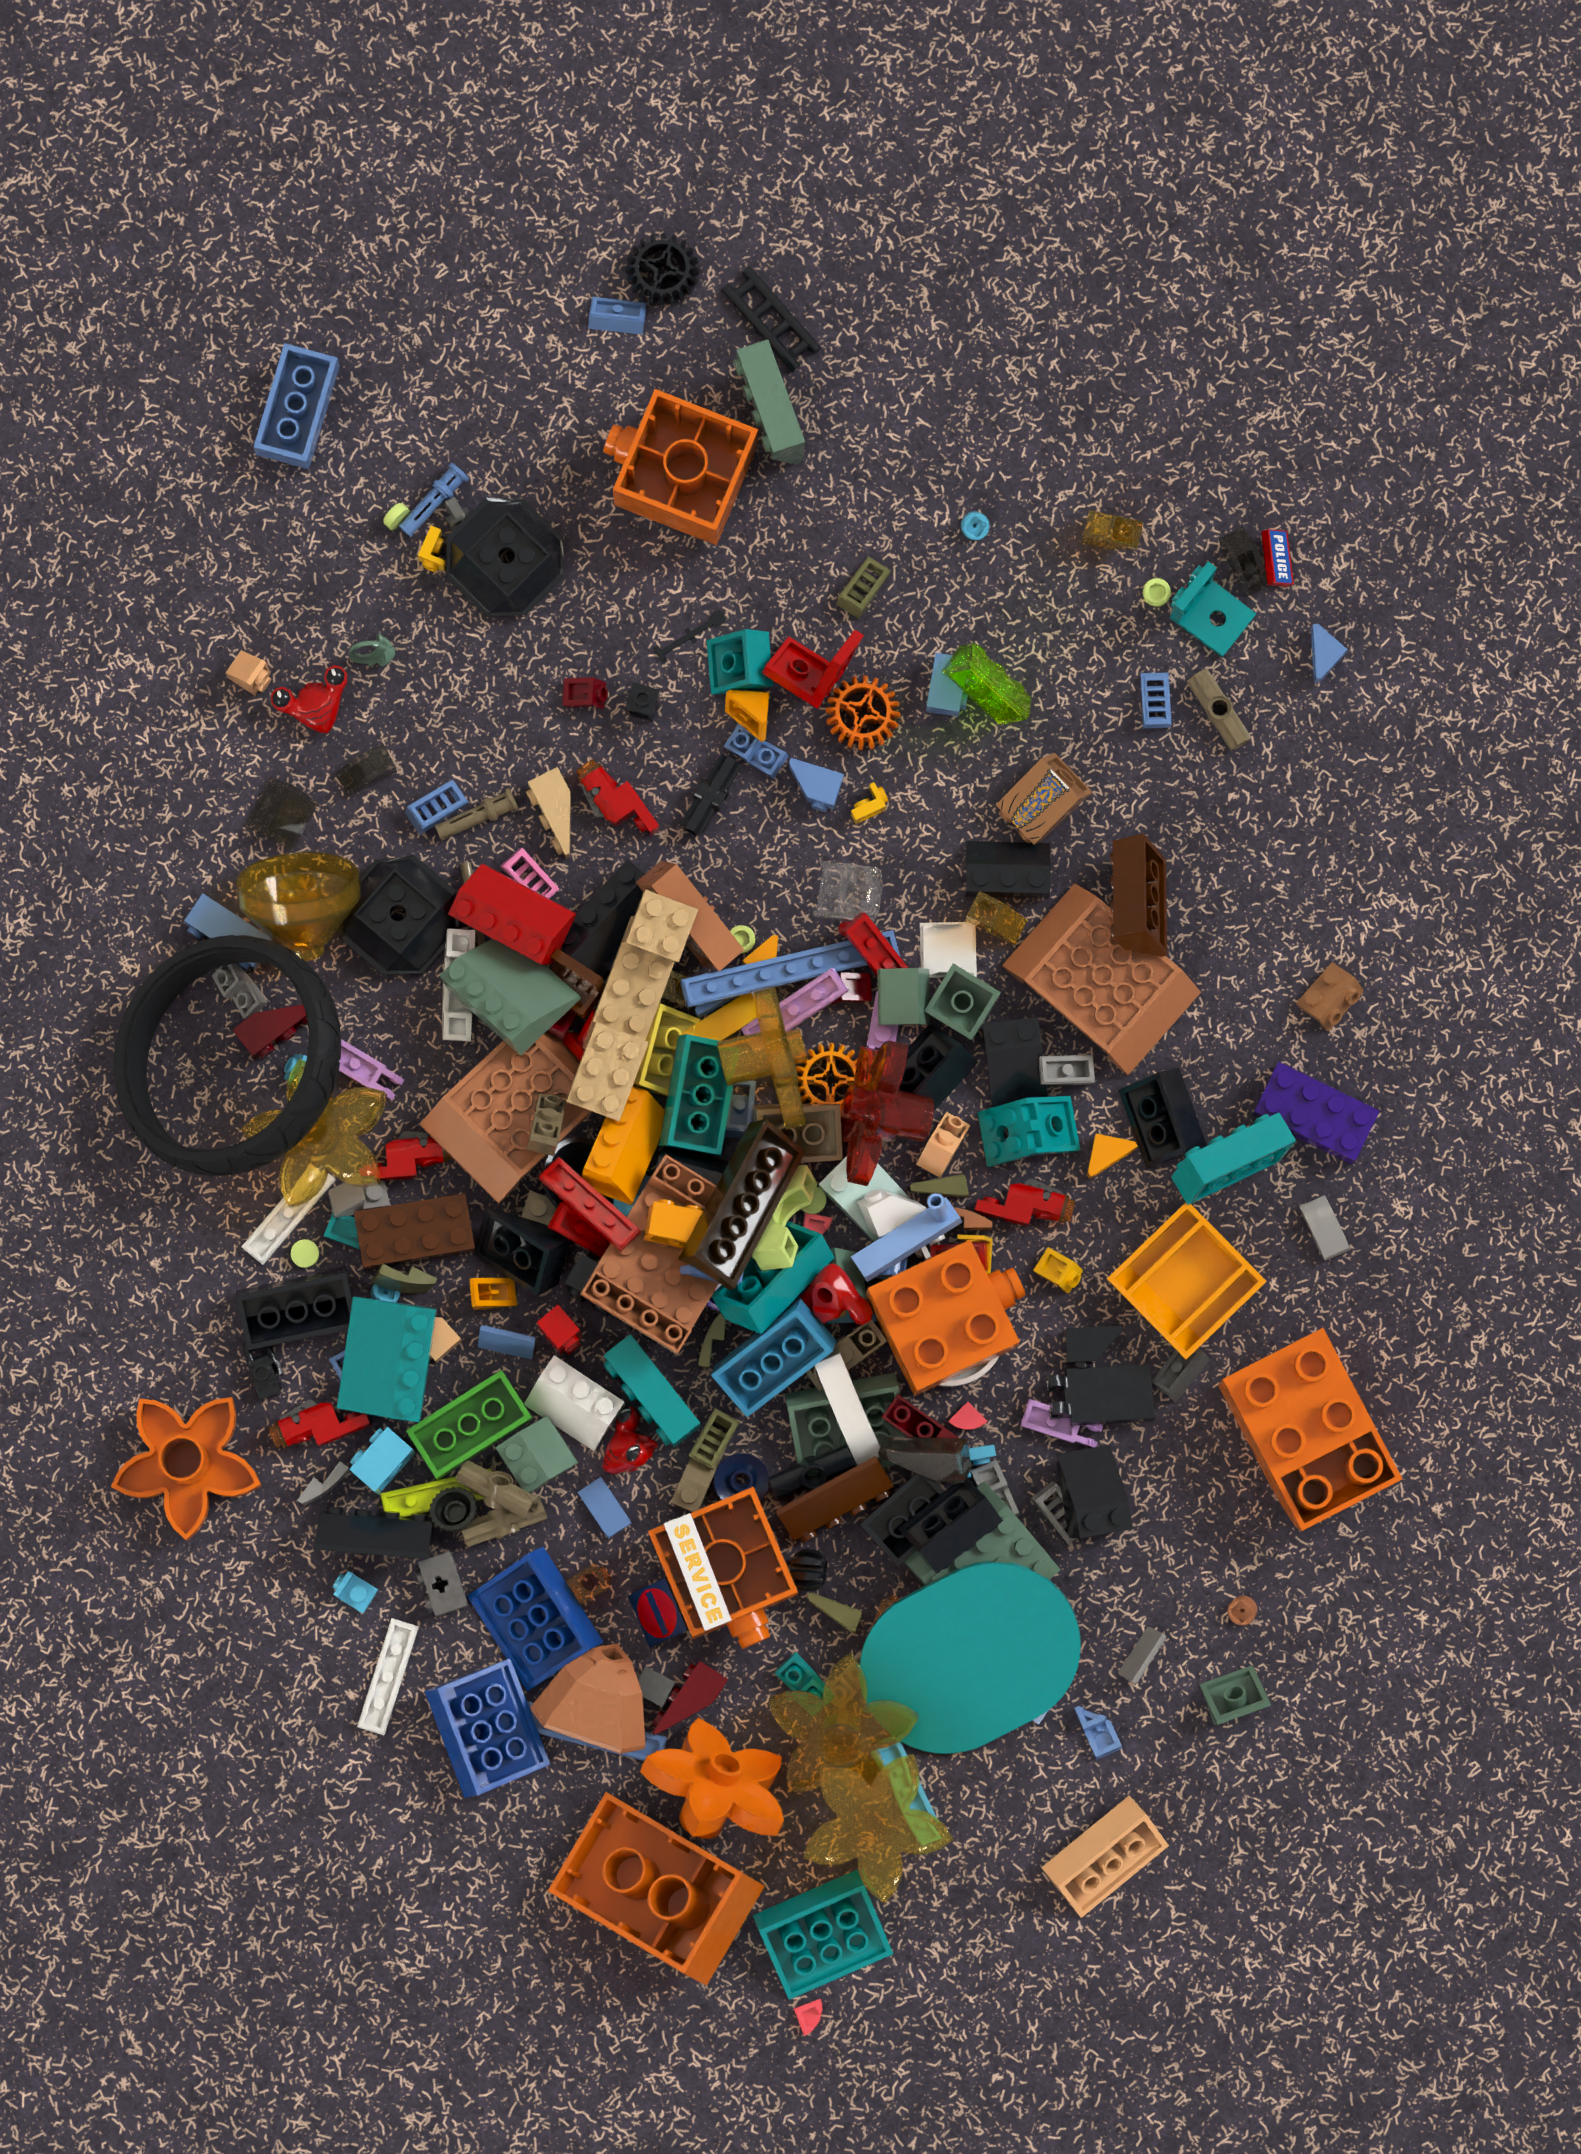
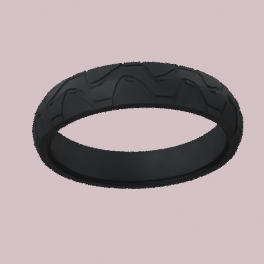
M227 935L203 940L179 951L164 961L147 977L134 994L124 1013L123 1021L120 1023L116 1037L113 1065L114 1078H116L114 1080L122 1113L132 1131H135L136 1137L162 1161L183 1171L207 1176H230L253 1171L280 1158L296 1146L309 1133L319 1120L318 1118L323 1114L335 1088L340 1067L339 1060H341V1032L335 1004H333L330 992L316 971L289 948L267 939L247 935ZM244 962L262 963L277 967L296 988L302 1000L308 1021L309 1041L307 1059L302 1077L292 1098L268 1126L245 1141L232 1146L209 1150L188 1148L180 1145L166 1132L159 1122L150 1101L147 1085L149 1049L162 1016L174 999L188 985L212 970Z

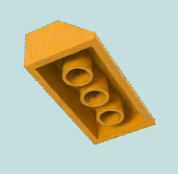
M632 1086L620 1121L608 1117L605 1118L582 1173V1178L600 1194L632 1205L660 1141L665 1110L647 1090Z

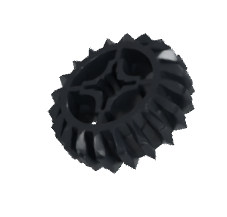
M661 233V240H656L654 234L650 235L651 243L641 239L642 249L637 246L632 248V252L636 256L628 255L627 261L632 265L625 267L626 273L631 274L627 277V283L633 284L631 291L637 293L641 290L639 293V300L641 301L648 295V304L650 306L654 304L655 299H659V307L661 308L664 307V300L669 299V304L674 306V297L676 296L683 302L685 296L682 291L691 295L693 289L690 285H697L698 279L694 276L700 274V269L695 267L698 264V257H691L694 249L692 247L685 249V240L676 244V235H672L670 241L666 240L665 233ZM663 251V254L657 259H645L653 252ZM673 253L683 261L685 273L672 265ZM666 262L668 273L664 271L665 274H661L659 278L657 267L661 269L660 266ZM640 267L646 269V272L654 276L652 287L642 279ZM667 281H680L671 288L661 289Z

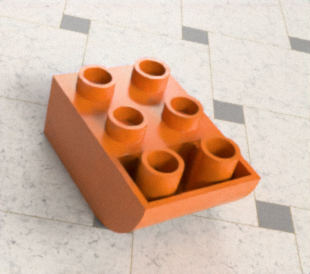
M1324 1328L1229 1375L1219 1382L1218 1386L1274 1494L1290 1520L1300 1531L1402 1480L1394 1461Z

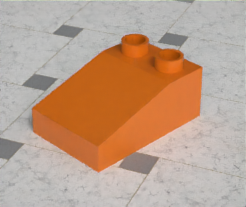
M605 1792L548 1892L685 1975L707 1986L765 1886Z

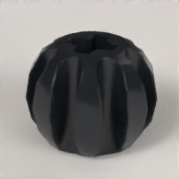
M810 1548L796 1552L790 1563V1575L795 1586L802 1590L812 1591L824 1585L828 1571L825 1555Z

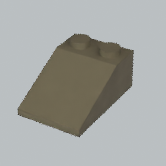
M840 1104L752 1105L753 1122L767 1119L805 1151L800 1163L843 1160Z

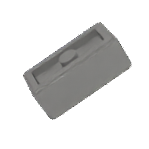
M1147 1627L1118 1674L1133 1684L1138 1683L1164 1643L1166 1635L1151 1627Z

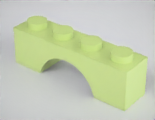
M799 1165L752 1254V1258L756 1260L762 1271L793 1266L798 1245L785 1225L794 1213L812 1203L817 1181L807 1165Z

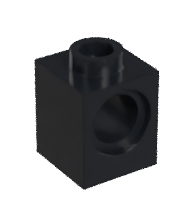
M633 682L625 707L626 715L653 722L660 699V690Z

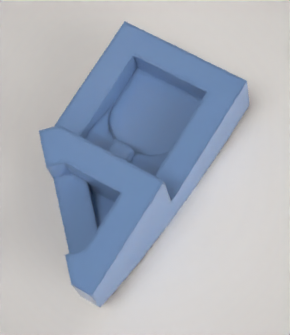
M1080 1706L1074 1708L1096 1760L1122 1749L1111 1721L1107 1720L1106 1716L1089 1712Z

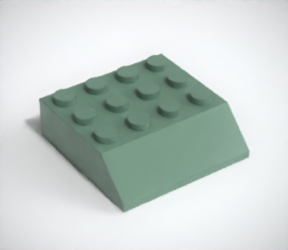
M984 1481L976 1488L989 1500L1003 1520L996 1526L995 1530L982 1537L969 1551L962 1553L948 1568L941 1570L938 1574L925 1563L916 1551L904 1561L924 1586L961 1567L984 1561L1020 1564L1029 1567L1032 1571L1049 1580L1061 1570L1011 1509Z

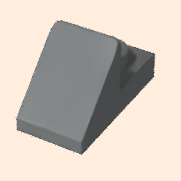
M355 1176L330 1189L328 1192L334 1218L354 1215L355 1211L390 1206L384 1180L362 1183L361 1177Z

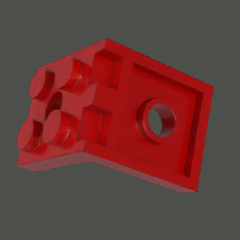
M854 630L831 662L788 636L767 663L762 674L818 709L824 698L830 694L836 682H839L864 635ZM794 667L800 668L803 672L797 671Z

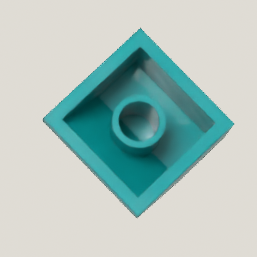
M743 629L706 640L711 695L726 694L729 690L758 691L773 686V680L762 674V671L771 659L769 632Z

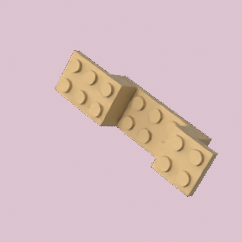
M644 890L635 916L630 917L582 1048L585 1050L566 1102L620 1121L649 1043L645 1040L673 965L680 960L698 909Z

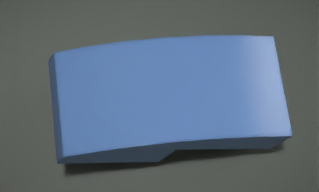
M740 724L737 725L724 745L725 749L773 779L788 758L786 752L766 741L760 742Z

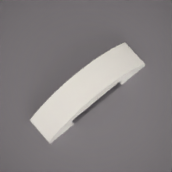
M447 929L444 970L459 956L475 948V930ZM443 983L442 1040L470 1042L472 1013L447 990Z
M841 1353L821 1360L815 1365V1368L857 1466L874 1456H883L882 1449L857 1395Z

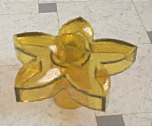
M769 986L753 990L751 994L761 1032L717 1042L726 1084L731 1086L770 1076L773 1086H775L785 1129L806 1125L795 1064L807 1061L800 1029L785 1031L775 988Z
M300 1058L292 1069L287 1082L286 1096L288 1102L292 1098L304 1071L306 1062ZM369 1087L353 1088L342 1092L335 1098L332 1093L323 1114L318 1118L319 1120L296 1146L282 1155H286L280 1168L279 1180L281 1192L288 1207L292 1209L307 1203L323 1188L329 1172L351 1186L371 1187L380 1185L379 1167L372 1151L358 1137L371 1130L380 1119L387 1097L384 1091ZM270 1110L253 1117L241 1128V1131L247 1138L256 1135L268 1126L282 1110Z
M850 1653L839 1660L828 1673L824 1683L822 1698L810 1692L799 1690L783 1692L769 1698V1706L773 1717L781 1729L788 1735L802 1740L793 1750L789 1759L787 1769L788 1792H805L818 1788L825 1784L835 1772H839L841 1779L852 1792L863 1798L881 1802L885 1788L886 1768L878 1749L890 1747L900 1742L910 1733L918 1720V1713L904 1704L891 1700H878L867 1703L868 1686L866 1676L860 1664Z
M914 1754L897 1758L885 1765L878 1772L871 1786L851 1769L838 1765H821L820 1786L822 1796L830 1809L837 1814V1818L824 1823L814 1832L808 1841L803 1858L817 1864L831 1866L843 1864L853 1858H857L858 1871L863 1884L873 1896L885 1904L896 1891L901 1880L903 1866L900 1853L902 1851L915 1855L928 1854L941 1849L954 1839L945 1825L935 1816L925 1811L910 1809V1805L916 1797L919 1787V1769Z

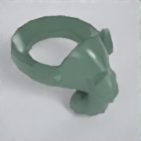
M377 634L376 641L369 640L354 644L349 649L348 656L355 663L368 664L369 666L378 663L383 667L391 662L396 654V650L386 637ZM363 646H373L376 648L369 654L361 655L355 653L358 648Z

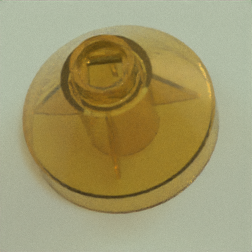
M321 852L287 853L260 860L244 869L236 881L240 910L270 939L289 948L305 961L316 959L324 954V945L331 940L361 896L359 871L356 865L341 856Z

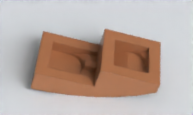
M953 1207L959 1217L963 1219V1231L992 1230V1221L965 1209Z

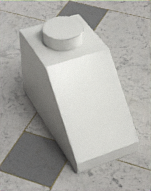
M883 1189L872 1190L864 1196L865 1198L857 1202L869 1231L878 1237L891 1232L926 1210L925 1206L913 1199Z

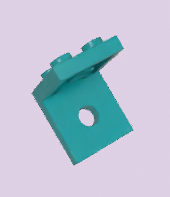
M1208 561L1204 567L1199 565L1189 577L1187 589L1181 587L1173 597V602L1170 605L1173 607L1170 619L1223 658L1254 619L1256 613L1213 581L1217 568ZM1212 613H1222L1225 616V623L1222 626H1214L1210 622V615Z
M1071 1096L1024 1098L977 1112L987 1167L1002 1165L1033 1155L1081 1151ZM1051 1121L1054 1123L1055 1130L1052 1127ZM1005 1127H1007L1009 1132L1007 1139L1004 1137Z

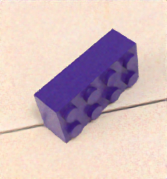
M1278 1062L1252 1116L1259 1118L1268 1114L1270 1117L1280 1113L1293 1136L1353 1165L1380 1111Z

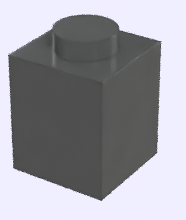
M646 1666L643 1671L637 1669L636 1676L642 1691V1697L663 1708L676 1682Z

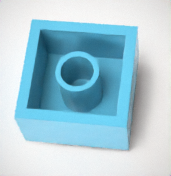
M388 1427L384 1431L379 1428L369 1439V1442H371L370 1447L365 1452L362 1450L358 1451L350 1461L353 1465L350 1471L377 1495L382 1492L415 1455V1451Z

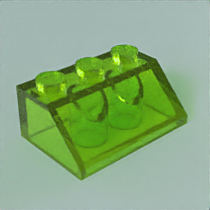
M974 643L959 646L942 672L999 725L1027 720L1030 716L1031 697L1024 691V686L1018 681L1012 680L1000 664L993 662L985 655L986 651L981 646Z

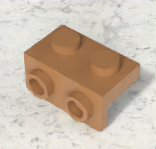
M1332 962L1296 1004L1301 1010L1317 1020L1323 1029L1329 1031L1340 1022L1342 1016L1351 1005L1359 1000L1364 990L1354 976Z

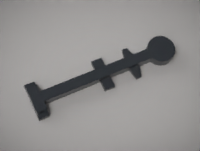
M716 611L712 614L711 620L693 631L688 627L684 630L685 636L661 650L658 645L653 647L662 663H665L667 661L665 654L688 640H691L694 644L697 642L696 635L707 630L712 625H722L725 622V615L721 611Z

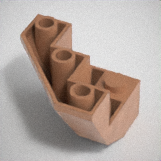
M617 1643L592 1648L565 1665L532 1704L530 1709L544 1728L619 1754L642 1750L646 1745L642 1691L631 1660Z

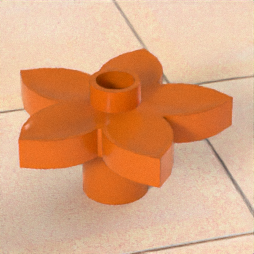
M232 1397L215 1399L202 1405L193 1413L188 1423L185 1424L180 1415L168 1405L156 1400L139 1398L136 1413L137 1428L142 1440L150 1450L128 1460L117 1472L111 1487L127 1496L140 1499L152 1498L165 1493L164 1510L166 1517L173 1529L186 1541H189L200 1530L207 1518L209 1493L212 1492L223 1497H238L249 1494L262 1486L255 1470L247 1461L234 1453L223 1451L231 1440L236 1428L237 1415L234 1399Z
M699 1717L691 1724L681 1750L664 1749L646 1756L640 1773L653 1785L667 1793L686 1798L679 1813V1821L692 1837L696 1836L703 1839L717 1837L721 1833L728 1817L738 1826L748 1831L771 1836L778 1835L784 1822L780 1805L768 1791L778 1774L782 1756L759 1749H743L734 1753L731 1751L730 1745L723 1734Z

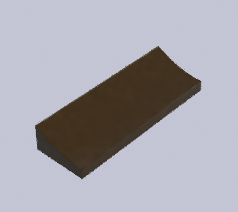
M767 1119L750 1122L678 1259L710 1276L726 1289H735L805 1151Z

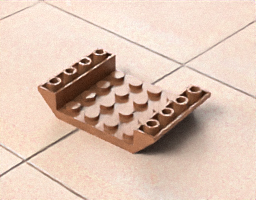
M1074 883L1001 967L1022 985L1026 983L1106 1052L1108 1054L1107 1058L1128 1076L1200 995L1201 991L1184 971L1167 956L1161 957L1125 950L1112 937L1113 913L1111 908L1097 896Z
M545 1032L521 1056L506 1042L502 1041L441 1098L420 1123V1126L499 1204L519 1185L520 1180L547 1155L526 1149L539 1093L545 1095L554 1094L566 1100L580 1061L564 1044L562 1039L548 1032ZM566 1102L558 1143L571 1133L592 1111Z
M665 1154L627 1215V1218L641 1230V1233L622 1252L610 1243L580 1295L675 1354H678L719 1283L681 1274L679 1272L680 1266L689 1265L678 1259L683 1248L644 1241L648 1210L654 1201L658 1202L660 1199L673 1201L676 1206L695 1205L701 1207L702 1211H704L716 1185Z

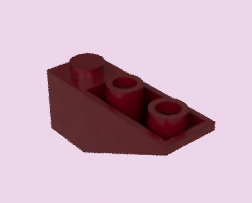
M302 1004L256 1012L235 1027L233 1032L254 1059L259 1056L261 1059H264L275 1050L273 1045L281 1039L283 1042L291 1039L297 1033L295 1029L302 1023L308 1025V1021Z
M898 1394L881 1417L945 1466L952 1465L966 1442Z
M701 1661L697 1665L691 1663L683 1675V1678L687 1681L681 1689L675 1687L667 1700L671 1703L666 1713L660 1711L651 1724L656 1727L653 1733L658 1735L712 1705L728 1679Z

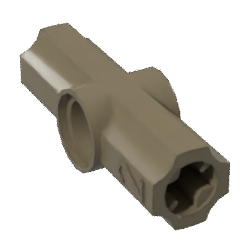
M1207 668L1187 680V684L1205 710L1207 718L1214 724L1230 751L1238 749L1252 739L1232 708L1231 700L1223 694ZM1216 704L1223 705L1226 708V714L1222 716L1215 715L1212 711V706Z
M467 1460L457 1473L456 1481L483 1496V1502L490 1508H505L528 1521L534 1517L539 1509L541 1500L514 1485L513 1478L505 1472H490Z
M540 1501L539 1509L529 1521L505 1508L494 1509L487 1512L485 1516L475 1518L470 1526L461 1531L469 1548L494 1538L501 1539L505 1535L515 1534L521 1528L543 1522L548 1518L542 1501Z

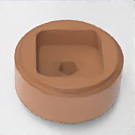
M1238 1596L1228 1606V1616L1237 1625H1248L1257 1615V1605L1248 1596Z

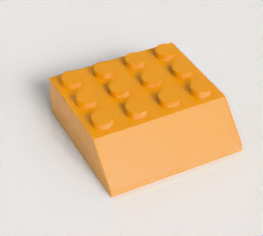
M1186 1202L1107 1278L1185 1360L1266 1283V1280L1191 1204L1187 1205Z

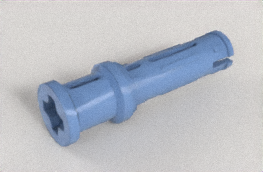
M451 462L449 469L439 480L435 479L433 481V489L412 510L405 520L398 525L399 528L409 537H412L414 532L419 529L445 499L449 500L454 497L453 492L464 481L467 482L469 477ZM455 476L456 478L447 485L448 481ZM437 493H439L440 495L438 496V498L434 499ZM428 503H431L427 510L415 521V517Z

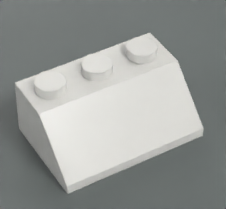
M553 1356L538 1378L524 1405L543 1418L549 1416L556 1427L595 1451L619 1412L625 1406V1402L556 1356Z

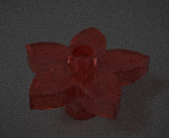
M888 1040L878 1050L863 1046L860 1048L854 1086H849L846 1091L841 1117L842 1142L849 1143L846 1173L847 1181L850 1183L868 1186L878 1163L882 1141L890 1142L898 1136L922 1142L930 1131L934 1115L933 1099L898 1090L907 1059L908 1045Z

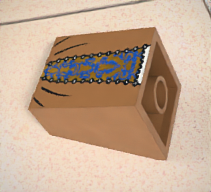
M1056 753L1041 758L996 806L1000 809L999 814L1008 823L1012 822L1019 829L1018 833L1022 839L1035 845L1052 832L1093 792Z

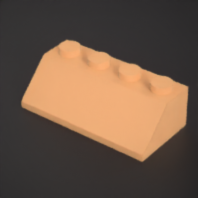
M1128 1796L1041 1868L1082 1918L1169 1845L1147 1814Z

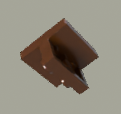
M557 948L551 955V959L555 964L551 971L581 997L569 1010L585 1019L600 1000L605 983L601 976Z

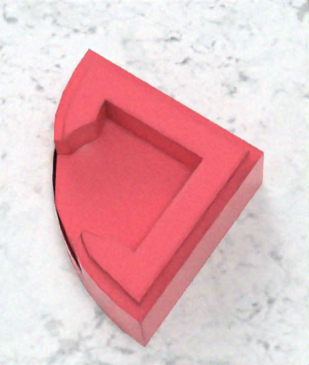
M805 1212L802 1227L823 1234L829 1229L833 1218Z
M969 1402L948 1421L952 1426L963 1430L980 1428L988 1422Z
M821 1999L794 2008L804 2036L812 2032L820 2021L822 2013Z

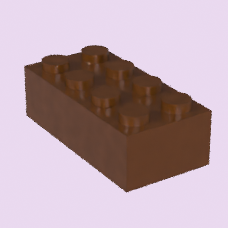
M465 1193L354 1212L363 1271L378 1269L382 1264L390 1267L466 1254L475 1250Z

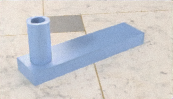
M938 1193L930 1195L927 1200L929 1208L851 1256L852 1261L866 1282L962 1223L961 1218L946 1197L943 1198Z

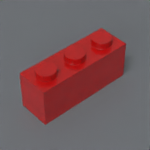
M559 1305L555 1306L536 1322L540 1332L560 1355L566 1352L569 1356L581 1346L579 1341L582 1339L580 1329Z

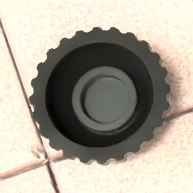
M460 1487L441 1490L432 1499L433 1502L430 1504V1518L435 1526L442 1531L460 1532L462 1529L470 1526L471 1522L475 1520V1516H477L476 1511L478 1507L476 1506L475 1497L469 1491L467 1492L466 1489H461Z

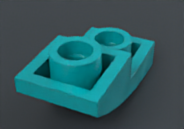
M796 1652L775 1670L774 1674L794 1692L793 1698L812 1716L816 1715L834 1697L820 1677Z

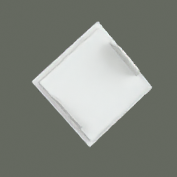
M975 922L920 923L921 968L929 969V978L945 977L953 963L977 977Z

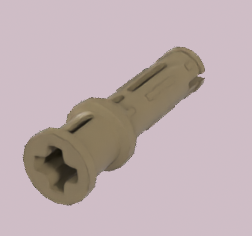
M510 788L505 789V793L494 798H485L482 801L483 804L436 824L435 828L441 841L489 819L490 821H496L498 816L511 810L518 811L519 808Z

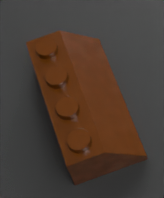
M1143 833L1114 840L1113 852L1110 853V861L1113 866V876L1110 878L1113 890V900L1110 903L1113 913L1112 937L1125 950L1161 957L1167 956L1166 859Z
M874 1456L775 1511L793 1541L800 1539L802 1543H805L816 1537L815 1531L821 1527L826 1526L827 1530L840 1524L842 1522L840 1517L850 1512L854 1516L867 1509L865 1503L873 1499L878 1503L892 1495L890 1490L895 1488L879 1457Z

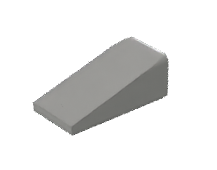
M1093 1055L1039 1057L1041 1085H1090L1095 1083Z

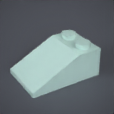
M859 1144L819 1183V1188L873 1242L878 1240L879 1237L869 1231L857 1202L865 1198L864 1196L868 1192L881 1189L909 1198Z

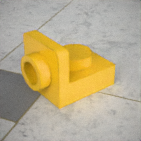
M430 526L419 551L418 558L419 561L423 562L421 566L432 572H437L438 569L445 571L446 561L433 556L434 553L440 554L445 539L441 538V529Z
M875 782L870 783L869 790L874 800L870 801L869 798H866L854 804L855 809L851 810V816L855 825L886 811L885 803L888 802V798L882 786L877 788Z
M1049 1247L1033 1270L1037 1275L1059 1286L1066 1293H1069L1072 1288L1078 1285L1083 1272L1074 1261Z

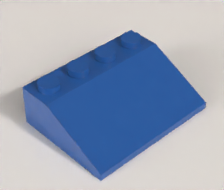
M544 1547L528 1553L467 1596L506 1659L511 1658L515 1672L527 1692L558 1673L571 1661L604 1642Z
M511 1658L424 1691L464 1798L478 1796L550 1765Z

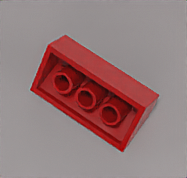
M481 864L459 889L448 915L541 965L554 964L551 955L557 948L561 949L577 914L485 864Z

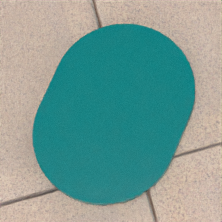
M990 1561L961 1567L896 1601L878 1617L866 1637L861 1653L860 1682L865 1701L875 1719L888 1733L913 1748L941 1754L960 1753L976 1749L1036 1719L1051 1709L1063 1697L1075 1677L1080 1660L1081 1641L1078 1621L1071 1604L1061 1590L1048 1578L1032 1571L1029 1567L1012 1562Z

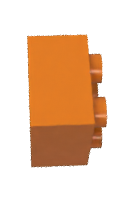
M654 389L639 428L627 425L624 429L623 426L614 424L607 437L603 452L611 457L614 456V461L623 465L613 488L614 505L717 546L757 450L758 429Z
M971 1240L869 1287L865 1294L914 1397L1015 1349L1020 1343L1005 1310L1015 1306V1300H1019L1026 1295L1023 1285L1014 1268L1004 1270L1003 1273L998 1269L987 1274Z
M754 1487L691 1513L732 1621L707 1631L704 1630L665 1526L661 1525L648 1531L693 1640L728 1626L732 1638L738 1637V1643L742 1649L770 1637L769 1630L765 1626L769 1621L764 1610L798 1595V1591Z

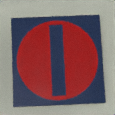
M667 1577L628 1595L649 1648L689 1630Z

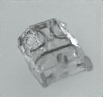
M821 861L820 867L823 868L817 910H814L813 916L824 919L852 921L863 912L874 922L879 913L883 888L881 870L877 867Z

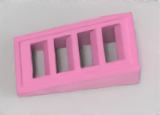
M519 848L499 866L509 878L526 887L538 875L541 879L530 889L536 892L546 883L549 887L541 895L548 899L559 890L555 883L523 848ZM522 858L525 863L514 872L512 867ZM530 867L533 871L522 880L519 876Z

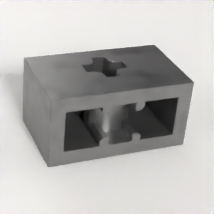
M451 1552L418 1562L420 1569L415 1570L419 1585L426 1586L428 1596L424 1597V1601L429 1613L434 1612L435 1616L439 1617L469 1607ZM440 1577L443 1581H448V1585L444 1587L445 1592L440 1593L438 1589H433V1586L437 1584L436 1579Z

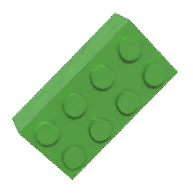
M501 1370L412 1426L406 1432L435 1478L440 1480L462 1466L467 1460L470 1461L533 1421V1419Z

